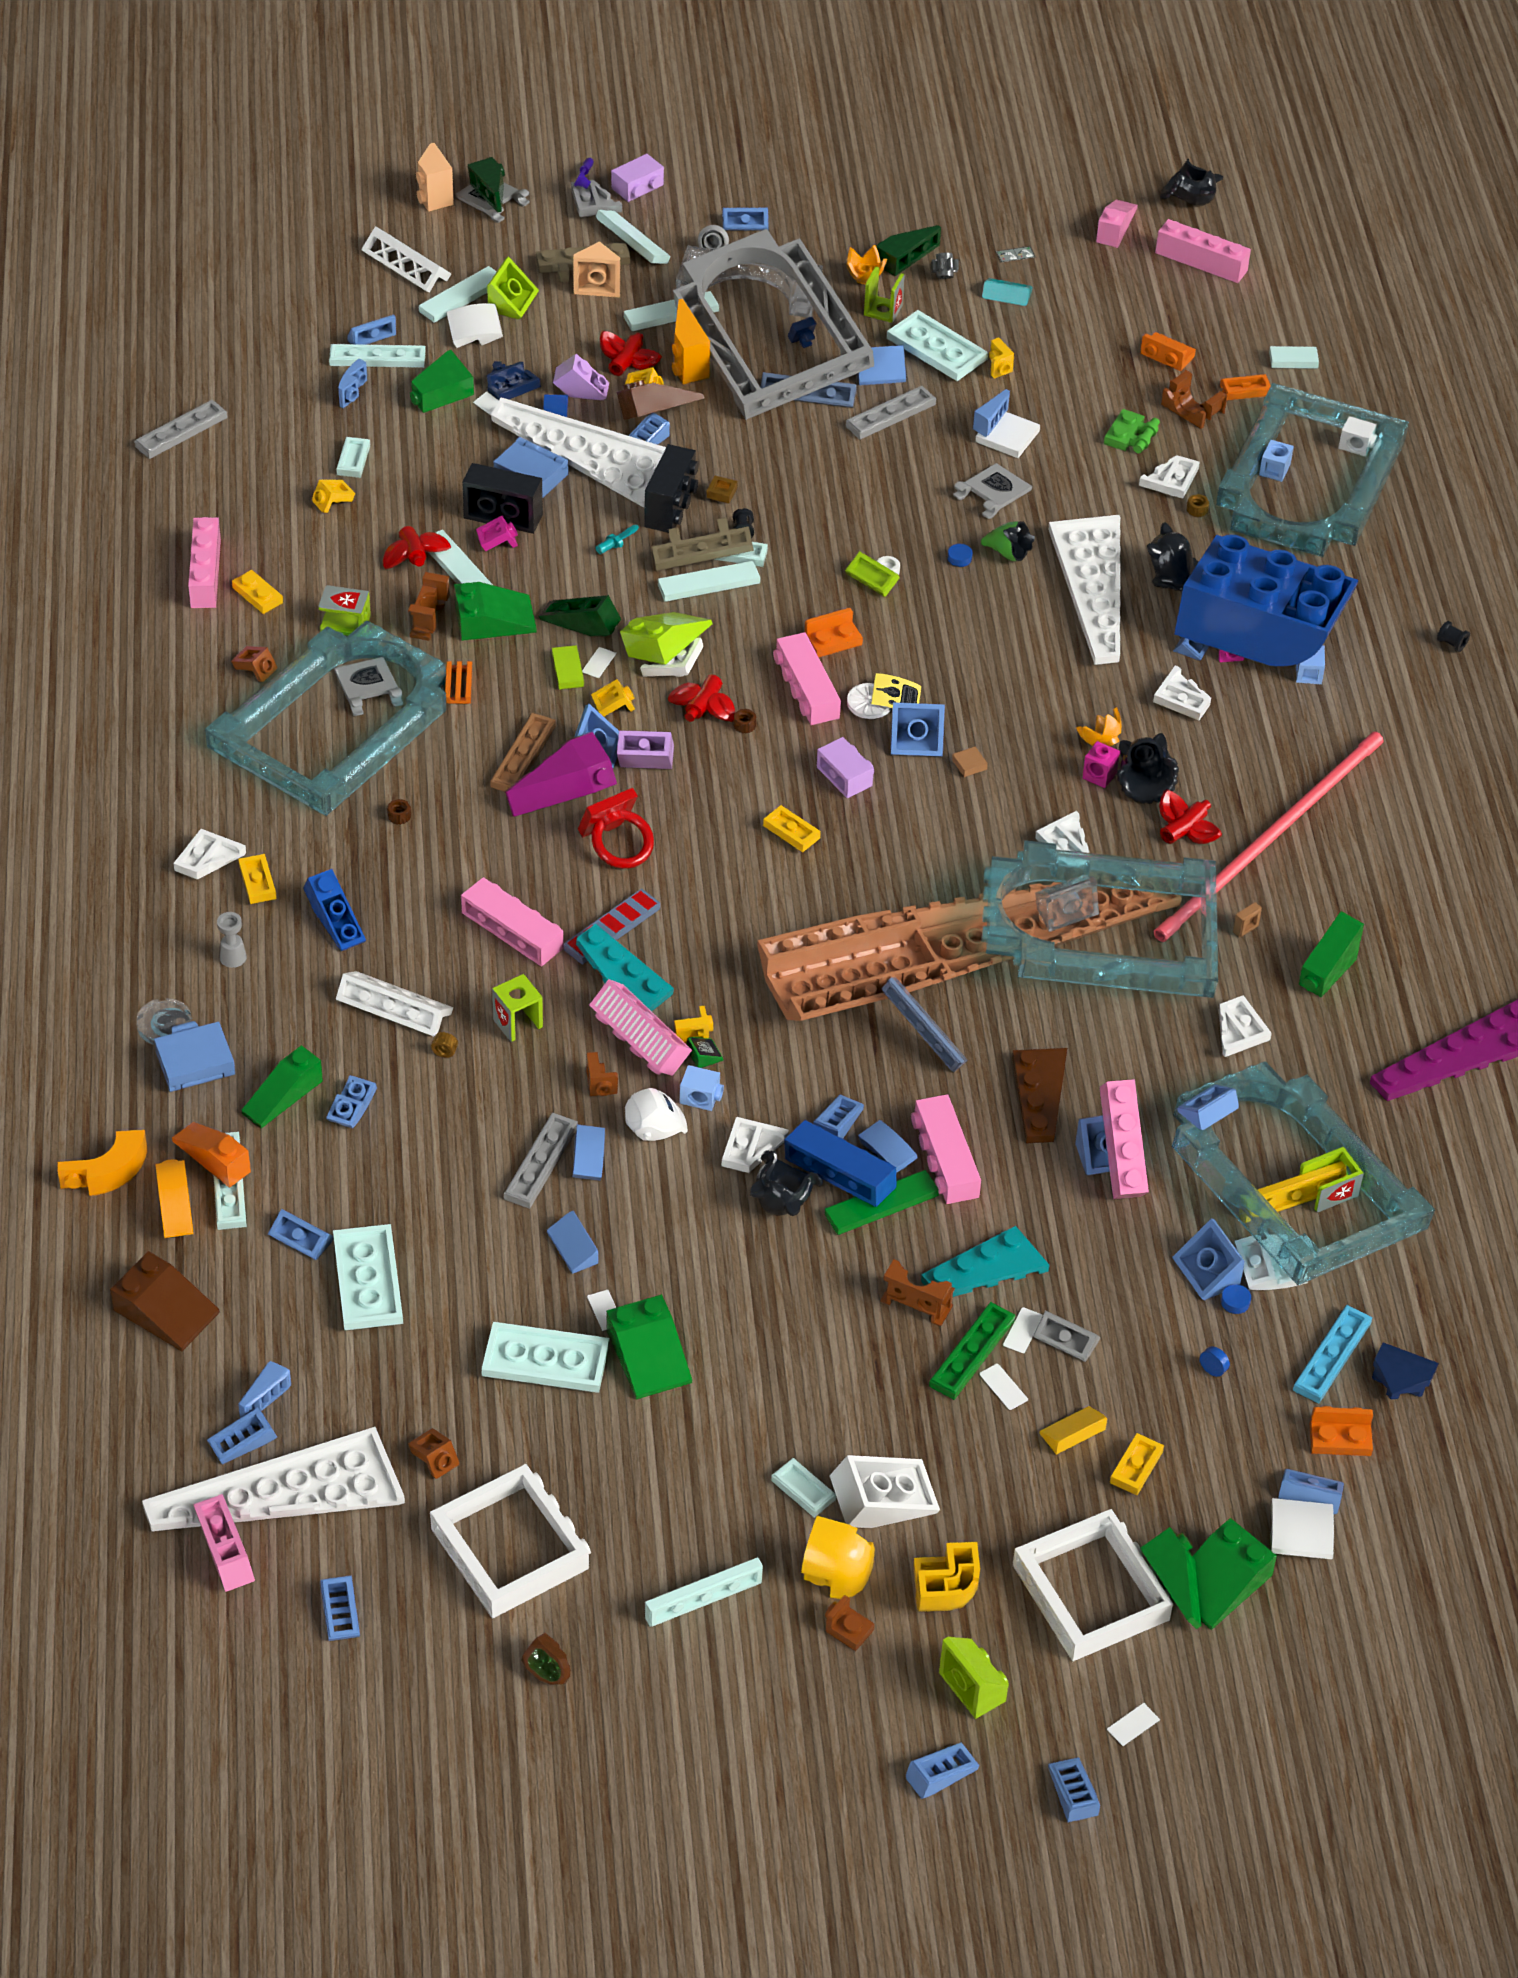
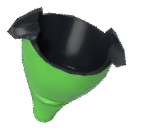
M1024 521L1008 522L981 539V544L991 547L995 551L997 550L1008 560L1022 561L1028 551L1032 550L1035 536L1030 534Z

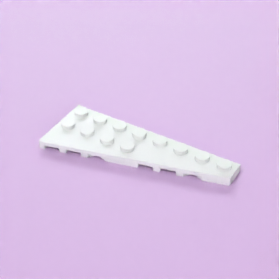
M500 398L491 414L493 422L517 436L567 459L568 465L645 508V489L666 447Z
M1120 515L1049 522L1048 530L1095 665L1119 662Z
M376 1427L142 1500L143 1509L151 1531L201 1526L194 1504L221 1494L224 1496L234 1523L393 1506L405 1503L404 1494Z

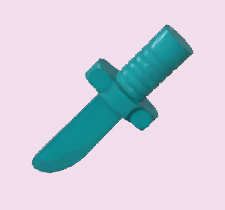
M632 525L617 536L609 534L604 542L595 547L597 553L601 555L611 548H621L624 545L623 539L635 533L639 526Z

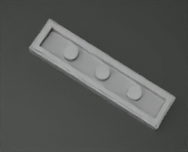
M920 386L846 420V428L860 440L936 405V398L923 386Z
M210 400L134 440L135 447L151 459L227 418V411L215 401Z
M551 1113L504 1192V1200L529 1209L531 1208L576 1132L578 1121Z

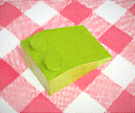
M671 612L635 618L620 633L628 657L666 665L713 623L710 619Z

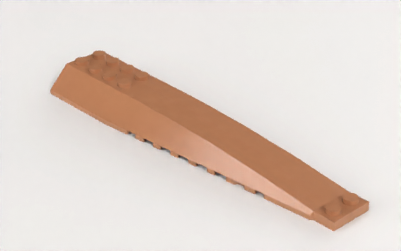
M1156 862L1136 868L1128 867L1077 876L1075 881L1067 882L1066 879L1053 881L1050 885L1032 884L1029 885L1028 889L1016 891L1015 888L1004 889L1002 894L991 895L990 892L979 894V898L966 900L965 897L954 898L952 903L941 904L940 901L931 902L929 907L916 909V905L903 907L901 912L891 913V910L858 915L758 940L757 945L765 981L787 1020L802 1021L888 999L882 988L891 977H896L908 992H912L978 969L1079 939L1158 911L1180 906L1182 898L1159 863Z

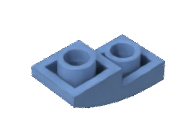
M360 358L347 369L339 383V406L341 408H345L359 397L358 387L367 381L366 362Z
M350 1075L341 1095H336L326 1119L354 1128L377 1089L376 1083Z
M881 1120L858 1135L861 1144L877 1154L879 1159L895 1166L896 1173L906 1168L918 1158L912 1148Z
M577 1124L572 1177L601 1180L605 1128Z

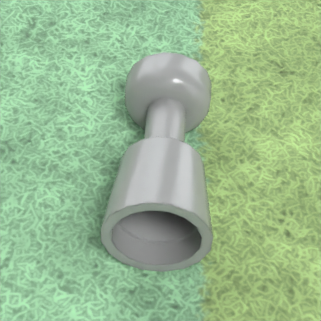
M226 912L217 919L218 930L225 935L221 939L220 961L224 966L233 968L245 963L247 954L242 938L237 935L242 927L241 917L237 913Z

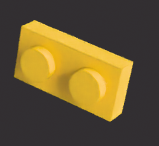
M253 570L232 580V588L262 614L283 603V596Z
M782 805L763 819V826L801 852L807 850L820 839V830Z
M265 854L238 859L250 904L277 899Z
M1137 1433L1111 1475L1110 1483L1137 1496L1163 1453L1164 1445Z

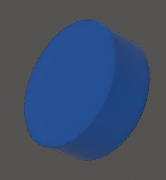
M955 544L948 549V561L950 564L964 567L972 562L973 551L969 546Z
M1233 1284L1223 1290L1221 1304L1226 1311L1233 1314H1241L1249 1309L1251 1293L1247 1288L1242 1285Z
M1214 1346L1208 1347L1199 1357L1203 1369L1215 1377L1222 1376L1230 1367L1227 1355L1221 1349Z

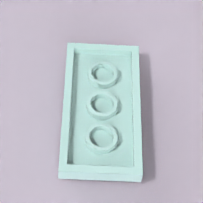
M919 310L887 331L888 340L898 346L903 345L906 351L956 381L988 360L987 351Z
M391 1224L333 1230L344 1330L403 1324Z
M493 1322L482 1365V1376L599 1393L609 1349V1338Z

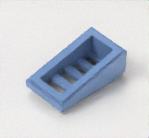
M1009 390L1002 391L975 410L973 430L984 437H987L1008 410Z
M651 413L629 436L658 445L669 437L670 424L659 415Z
M839 1095L814 1120L813 1124L820 1126L837 1137L844 1138L863 1111L864 1104Z
M272 1361L268 1362L238 1403L240 1418L257 1407L262 1411L291 1386L290 1370Z
M259 1407L208 1438L207 1441L221 1464H224L273 1441L277 1436ZM259 1425L261 1429L256 1432L254 1427ZM248 1430L251 1436L245 1438L243 1432ZM234 1436H237L240 1440V1443L237 1445L231 1439ZM226 1441L230 1449L225 1452L220 1445L221 1442Z
M352 1575L320 1580L328 1640L334 1641L360 1637ZM346 1591V1596L329 1598L330 1593ZM348 1602L346 1607L331 1609L330 1604ZM350 1613L348 1618L332 1619V1615ZM351 1624L352 1629L334 1632V1626Z
M960 1742L911 1761L906 1772V1779L919 1797L924 1799L978 1770L979 1764L963 1743ZM954 1756L961 1763V1766H958L957 1763L954 1761Z
M1080 1758L1049 1764L1048 1769L1067 1822L1098 1816L1100 1803ZM1072 1768L1075 1769V1772L1063 1775L1059 1772ZM1075 1778H1078L1079 1780L1073 1783H1064V1781L1071 1780ZM1077 1788H1081V1789H1082V1791H1078V1792H1074V1793H1069V1792H1068L1069 1790H1073V1789H1077ZM1085 1797L1084 1801L1073 1803L1074 1799Z

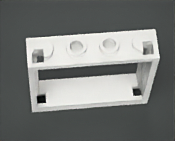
M527 1464L430 1512L432 1531L492 1619L589 1569V1554L591 1551L587 1542L583 1538H578L568 1516L563 1517L555 1497L552 1494L548 1495L546 1493L542 1479L538 1473H532ZM525 1488L570 1553L497 1589L453 1524Z
M1112 1509L1015 1548L1013 1567L1072 1662L1170 1620L1173 1603L1169 1598V1592L1167 1589H1163L1158 1581L1156 1572L1144 1560L1139 1544L1131 1540L1127 1534L1125 1523H1120ZM1105 1536L1151 1607L1083 1635L1038 1564Z

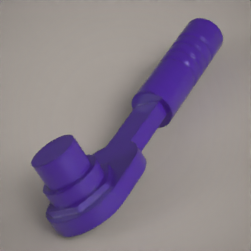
M586 158L581 166L580 174L574 183L575 187L580 186L587 189L591 181L585 175L588 174L594 164L592 158Z

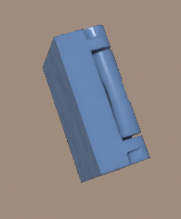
M518 437L516 442L494 461V468L542 478L543 497H545L568 475V460L522 437Z
M195 1021L172 1026V1034L154 1039L156 1055L170 1092L221 1079L223 1076L235 1075L234 1060L219 1022L200 1027Z

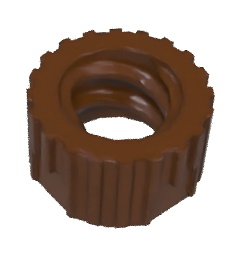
M740 709L734 714V729L739 733L745 734L753 732L756 728V714L750 709Z
M403 799L391 801L387 806L388 819L397 825L407 823L411 818V806L408 804V801Z

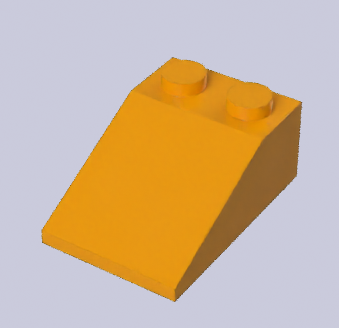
M679 299L675 326V344H672L674 354L672 370L674 375L679 377L682 384H687L709 378L710 340L685 301Z

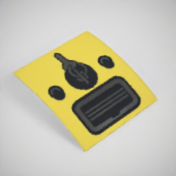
M876 673L871 705L893 708V702L919 704L921 686L900 677Z

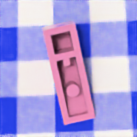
M1115 200L1105 207L1099 219L1096 243L1118 248L1138 205Z
M223 1494L194 1504L225 1592L254 1582L255 1579L248 1556Z

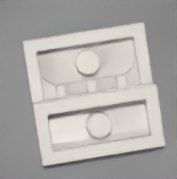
M473 304L447 312L451 335L456 348L475 340H479L481 345H485L503 337L495 304Z
M1292 1231L1266 1239L1260 1233L1235 1241L1237 1251L1245 1261L1243 1271L1249 1290H1273L1308 1283Z
M1272 1498L1271 1551L1275 1554L1333 1559V1504Z

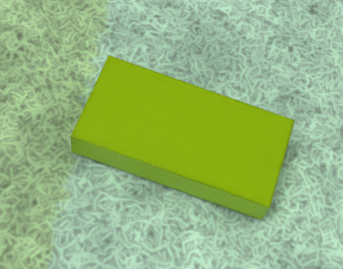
M860 551L845 570L847 575L884 597L887 596L900 578L897 573Z
M577 645L552 648L558 688L584 687Z

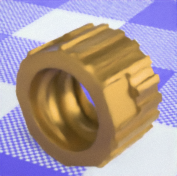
M1196 494L1188 498L1186 510L1191 516L1202 517L1208 513L1209 501L1206 496Z
M439 1032L432 1041V1051L437 1056L450 1058L455 1054L458 1040L452 1034Z

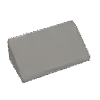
M1046 1310L1033 1335L1034 1338L1084 1362L1087 1361L1100 1340L1097 1334Z

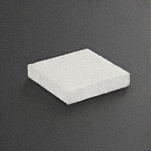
M1006 412L987 437L978 433L975 442L1019 458L1040 431V424Z

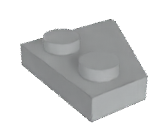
M590 180L591 183L587 189L580 186L575 187V182H571V191L579 217L596 215L598 210L622 212V203L620 201L614 202L611 199V194L607 190L602 189L596 181Z

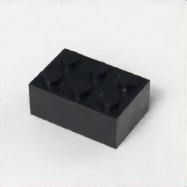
M671 444L667 445L645 489V528L669 533V529H673L676 525L681 524L683 511L689 508L691 494H695L698 488V480L695 479L699 467V462L696 461V450Z
M472 463L462 481L464 519L487 524L502 516L507 523L511 522L516 530L534 534L543 516L542 478Z

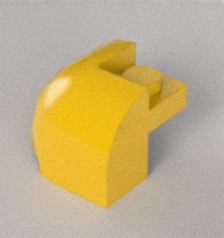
M817 1516L804 1554L801 1573H804V1580L818 1586L825 1585L831 1587L830 1598L841 1599L844 1595L852 1597L862 1591L869 1580L874 1563L873 1542H867L856 1534L858 1529L856 1527Z
M977 1542L946 1543L945 1557L914 1558L915 1599L918 1612L950 1611L962 1608L973 1598L978 1589L980 1575Z

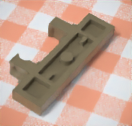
M627 243L605 245L620 257V265L630 264ZM589 246L536 251L539 273L558 271L560 282L569 281V270H573L574 254Z
M727 517L717 519L719 533L681 540L678 528L669 529L671 542L652 546L656 570L659 571L754 551L749 526L729 530Z

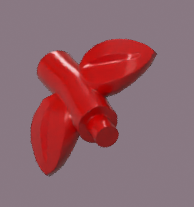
M602 330L600 334V348L605 356L612 359L608 369L615 376H621L630 365L638 370L651 368L661 360L662 355L653 350L641 349L644 336L639 332L635 335H630L626 342L608 331Z
M405 526L399 531L400 540L392 543L386 549L383 557V566L385 569H390L409 558L413 565L420 567L424 565L426 559L425 552L447 551L451 548V545L440 534L427 532L419 537L413 527Z
M708 675L702 687L695 683H684L675 688L667 698L670 703L686 706L685 719L689 722L699 719L706 710L718 719L734 722V704L727 695L719 693L723 683L716 675Z
M1166 789L1163 792L1159 809L1162 818L1169 824L1160 830V836L1166 843L1173 844L1181 837L1187 835L1194 843L1207 844L1217 840L1222 836V833L1216 825L1203 820L1208 814L1207 810L1211 808L1208 800L1196 801L1188 807L1185 801L1173 791Z

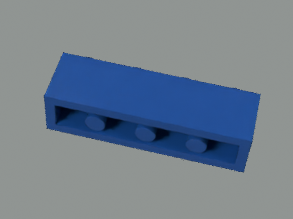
M806 1120L784 1139L785 1160L808 1172L817 1173L821 1179L874 1207H877L897 1187L895 1166Z

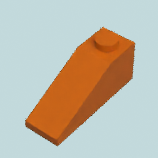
M192 1122L172 1137V1141L229 1188L251 1172L248 1150L226 1133Z

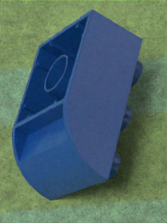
M1216 535L1183 586L1174 635L1269 666L1299 664L1308 660L1320 650L1351 598L1358 580L1345 576L1341 569L1332 565L1317 567L1298 561L1292 553L1285 550L1269 552L1251 546L1245 538L1238 535H1225L1223 537Z

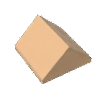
M600 241L574 254V294L620 297L619 256Z

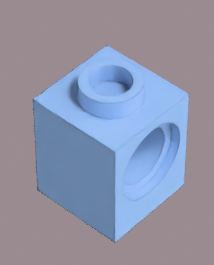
M1270 440L1262 456L1259 475L1282 482L1290 467L1294 446Z
M1324 645L1311 658L1296 664V683L1322 684L1325 670Z
M688 1065L680 1084V1104L712 1111L715 1102L720 1101L723 1095L724 1085L720 1084V1072Z

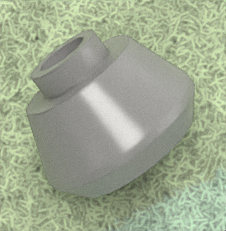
M718 225L704 227L698 236V245L705 254L729 244L727 232Z

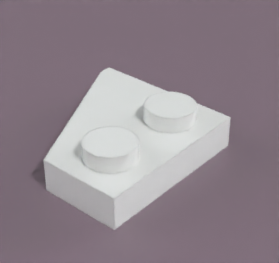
M1176 455L1169 459L1167 463L1156 467L1155 472L1148 477L1145 474L1142 475L1139 486L1184 498L1199 469L1200 462Z
M696 638L666 665L653 663L652 665L643 664L640 668L643 677H682L688 675L703 648L702 639Z
M1175 665L1154 694L1153 702L1200 720L1210 706L1211 697L1203 690H1200L1192 679H1185L1181 675L1182 669Z
M1077 811L1036 831L1035 838L1067 870L1089 860V849L1084 841L1085 834L1080 826V816Z
M200 829L173 863L174 871L198 880L246 854V845Z
M1244 995L1220 1004L1219 1021L1224 1057L1271 1039V1031Z
M736 1117L721 1166L749 1173L762 1162L761 1155L764 1151H775L784 1143L789 1130Z

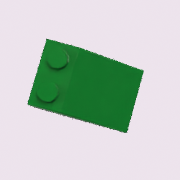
M483 582L454 584L455 609L462 641L537 633L531 600L528 594Z
M662 1294L606 1310V1332L636 1400L692 1383V1377L672 1315Z
M1232 1518L1228 1519L1212 1533L1193 1555L1196 1565L1201 1622L1212 1630L1273 1575L1277 1555Z

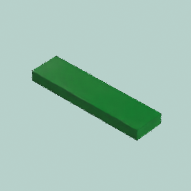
M924 1170L896 1181L897 1187L877 1207L854 1197L825 1208L824 1215L837 1235L935 1198L939 1196V1190L930 1175Z
M990 1302L930 1379L929 1387L955 1400L1014 1323L1015 1314Z

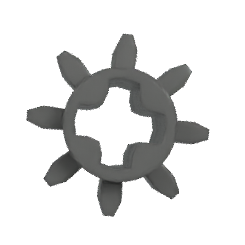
M952 253L936 254V259H932L931 273H936V278L951 279L954 277V273L959 270V259H953Z

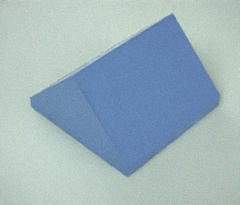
M904 346L871 347L873 350L874 367L857 373L859 385L906 382Z
M893 702L891 754L943 756L945 705Z
M587 704L574 737L592 731L610 758L614 768L617 759L619 730L595 708Z
M1103 1115L1079 1119L1075 1144L1085 1174L1092 1175L1110 1172Z
M1211 1218L1172 1257L1203 1300L1223 1293V1290L1229 1285H1240L1245 1261L1215 1219Z

